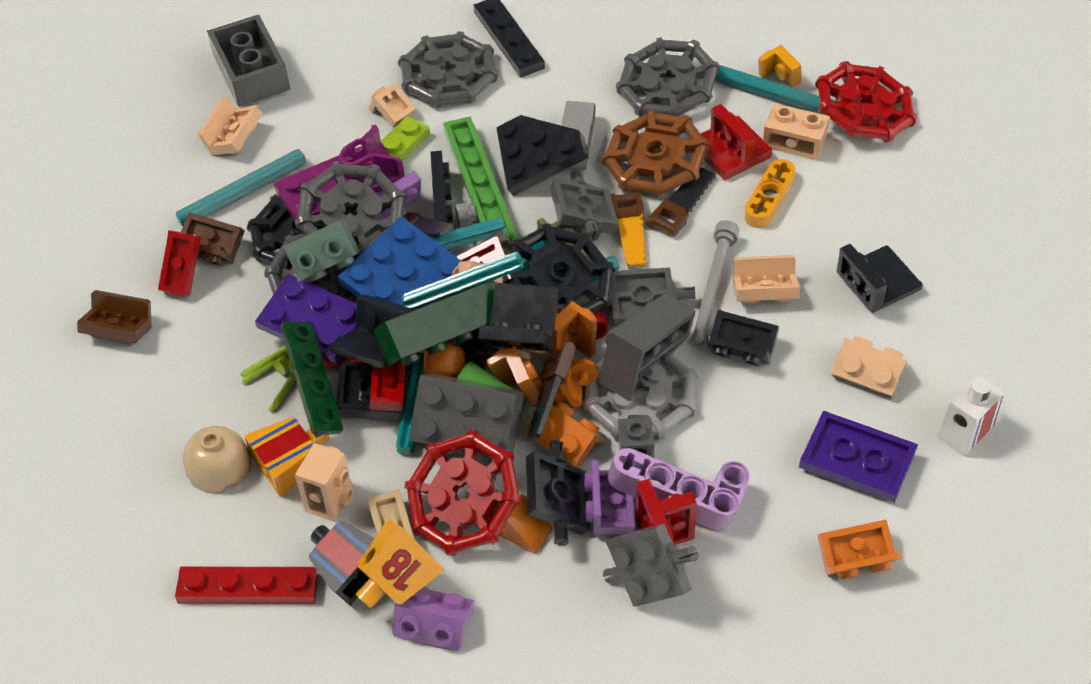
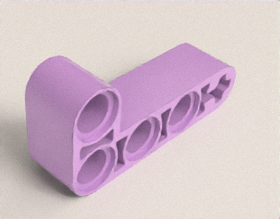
M630 448L617 451L608 471V481L611 486L635 498L636 482L650 479L659 501L672 494H684L692 491L697 502L696 523L716 531L728 528L742 501L750 476L745 465L737 461H728L722 465L714 482H711ZM653 480H654V481H658V482H660L662 485H661V486H660V485H656V484L653 483L652 481H653ZM726 480H730V481L734 482L735 485H734V484H730V483L727 482ZM716 507L724 509L725 512L719 511Z

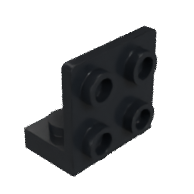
M851 243L840 248L836 272L871 313L922 290V282L888 245L866 255L858 252Z
M497 283L495 285L490 326L480 325L478 338L488 347L510 349L516 346L519 350L552 352L559 289L550 286Z
M363 294L357 298L356 328L330 344L329 352L341 355L342 358L367 363L372 368H385L388 366V363L373 330L388 320L417 309Z

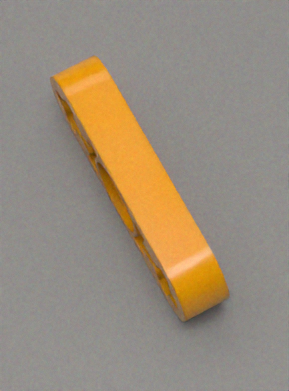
M777 159L770 163L746 203L745 221L748 225L762 228L771 222L794 182L795 166L791 161ZM781 172H783L782 175H781V177H780V181L777 180V179H776V176H777V175H780ZM770 189L776 191L778 194L776 196L770 197L764 195L762 192ZM760 205L763 206V212L757 214L760 209Z

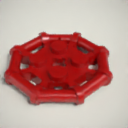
M844 61L833 71L819 76L815 82L820 101L818 111L822 115L830 116L833 122L848 133V137L859 136L891 142L897 134L907 127H913L916 124L917 115L914 113L912 89L909 86L902 85L884 71V67L880 65L877 68L855 65L849 61ZM842 78L844 82L843 85L839 86L835 83L836 81ZM879 81L887 88H889L892 92H889L886 88L880 85ZM831 96L835 97V99L838 100V102H833V100H831ZM901 103L902 111L895 109V104ZM889 121L894 122L892 125L886 124ZM864 123L872 124V125H871V126H865Z
M469 430L467 434L442 442H431L427 445L428 450L409 481H405L404 489H407L413 533L415 535L420 534L445 550V554L448 556H456L458 552L488 543L494 545L499 541L498 536L505 526L507 519L511 516L517 504L522 502L513 465L515 456L511 450H504L480 436L477 430ZM465 448V457L451 458L449 460L445 455ZM479 451L493 459L488 467L476 461ZM437 462L441 467L431 484L424 483ZM499 473L502 475L505 492H498V489L495 488L494 480L496 481V475ZM468 485L469 497L467 499L461 498L458 501V490ZM421 493L428 494L427 500L432 507V511L426 515L424 513ZM497 502L502 503L498 511L496 512L495 516L493 517L492 521L489 523L487 519L493 511L494 507L496 506ZM440 519L451 526L448 536L433 527ZM473 524L479 526L480 532L462 537L463 529H466V526Z

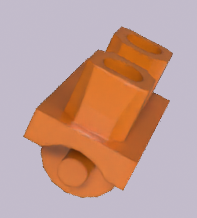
M587 358L577 361L573 359L566 379L560 382L553 404H557L558 401L568 400L573 408L581 406L582 386L591 384L598 378L597 365Z

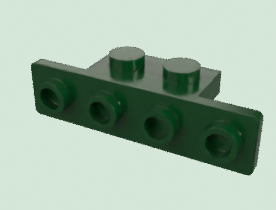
M284 321L280 328L312 434H341L344 428L312 324L310 322Z

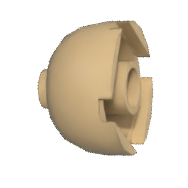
M210 426L199 430L187 442L183 453L186 475L195 488L204 492H224L225 487H229L232 484L236 487L249 474L251 458L248 447L237 432L225 426Z

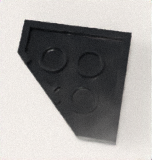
M519 115L496 127L506 186L512 195L589 158L585 137L577 129Z

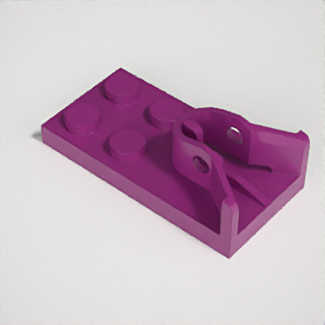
M375 124L371 125L372 128L362 138L355 139L343 147L338 156L273 183L277 195L294 221L298 218L301 197L300 186L302 183L310 182L330 168L333 162L338 161L339 164L360 166L378 165L381 168L380 171L392 183L405 177L402 160L390 155L381 142L380 132ZM344 176L345 182L355 179L360 183H364L365 178ZM335 179L319 189V191L325 194L337 185ZM376 183L372 188L375 193L382 190ZM312 201L311 216L319 215L320 204Z

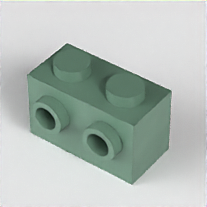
M344 218L283 247L299 281L308 277L310 282L327 275L325 269L336 264L337 268L341 269L355 261L353 256L360 252Z

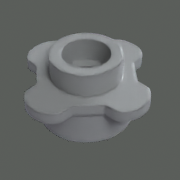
M462 197L463 203L455 205L456 217L460 228L472 225V222H477L475 207L473 204L468 205L466 197Z

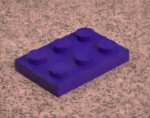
M287 274L255 320V324L258 329L284 340L280 328L284 321L310 322L322 358L337 364L341 355L329 352V345L356 328L357 304L304 280L299 281L297 277Z
M823 410L800 459L799 468L895 503L916 454L918 444Z

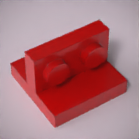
M722 104L711 109L710 129L700 133L704 139L710 142V150L706 153L704 160L724 181L772 157V148L739 115L735 116Z
M650 479L636 482V521L640 530L664 523L675 545L695 538L697 502L692 491L684 494H672L659 501Z

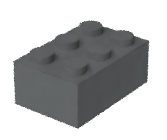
M259 14L207 30L213 56L238 107L290 90L286 65Z
M434 373L422 374L419 379L409 440L430 444L431 442L438 443L467 434L469 430H477L480 436L500 448L511 450L514 453L525 392ZM479 451L478 455L489 457L486 454Z

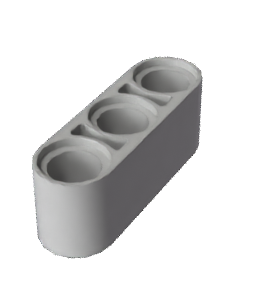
M566 101L562 126L577 129L583 134L589 155L595 123L596 104ZM588 159L570 168L586 170Z

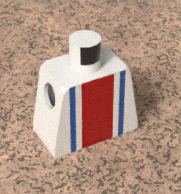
M976 376L950 402L937 438L965 456L1001 420L1006 396L1004 391L992 384L988 379ZM964 419L967 421V427H962Z

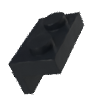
M718 310L711 335L707 336L706 344L708 348L712 349L711 353L720 357L730 358V354L743 357L742 361L750 365L760 366L761 362L770 364L780 327Z

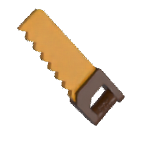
M611 193L610 196L619 222L618 231L626 266L628 268L647 266L645 261L646 248L644 247L645 235L643 234L644 206L641 193L621 195ZM634 205L632 207L618 208L619 206Z

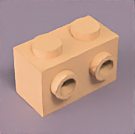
M774 103L764 126L763 140L773 150L818 160L827 138L830 116Z
M314 443L295 473L305 512L333 522L337 519L342 508L349 505L354 494L345 454L336 447H325Z

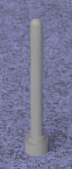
M722 220L716 224L714 239L717 247L692 337L696 344H702L705 340L728 249L738 239L740 228L732 221Z

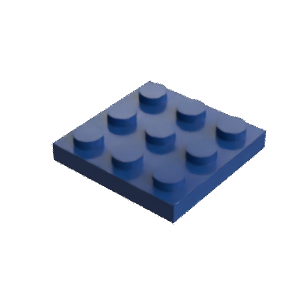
M400 216L338 276V281L358 298L365 294L404 306L402 298L405 293L452 276L455 267L458 266L459 262L463 261Z

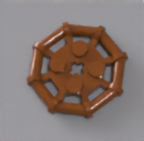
M648 110L647 114L622 126L616 125L613 128V136L606 152L601 156L602 165L609 169L618 182V188L622 191L634 190L664 197V193L689 181L695 182L700 177L699 171L706 153L710 150V142L703 138L692 123L691 117L687 115L682 117L666 115ZM645 127V131L639 134L638 130ZM686 133L690 140L684 141L679 135ZM626 141L625 149H620L622 142ZM655 148L660 149V152L657 154L649 153L654 152ZM686 153H693L690 164L684 160ZM626 161L630 168L624 172L619 163ZM676 170H678L679 172H681V173H679V174L673 176V175H674V172H675ZM639 175L654 178L655 182L639 180L636 178Z

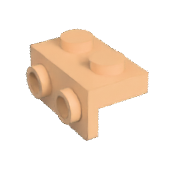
M228 97L221 98L198 132V137L213 156L228 153L235 154L243 148L245 140L256 128V123L263 113L257 105L235 108Z
M794 255L734 258L733 288L737 301L753 304L758 303L760 300L787 302L791 299H799L800 286L795 275L796 259Z
M855 336L854 340L845 338L831 374L893 398L902 373L908 365L907 361L902 358L903 353L885 347L884 351L872 348L873 342Z

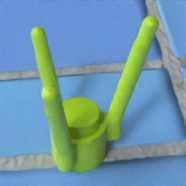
M286 345L240 373L242 377H245L242 379L243 384L256 379L272 367L282 375L286 373L291 374L270 405V412L275 411L296 380Z

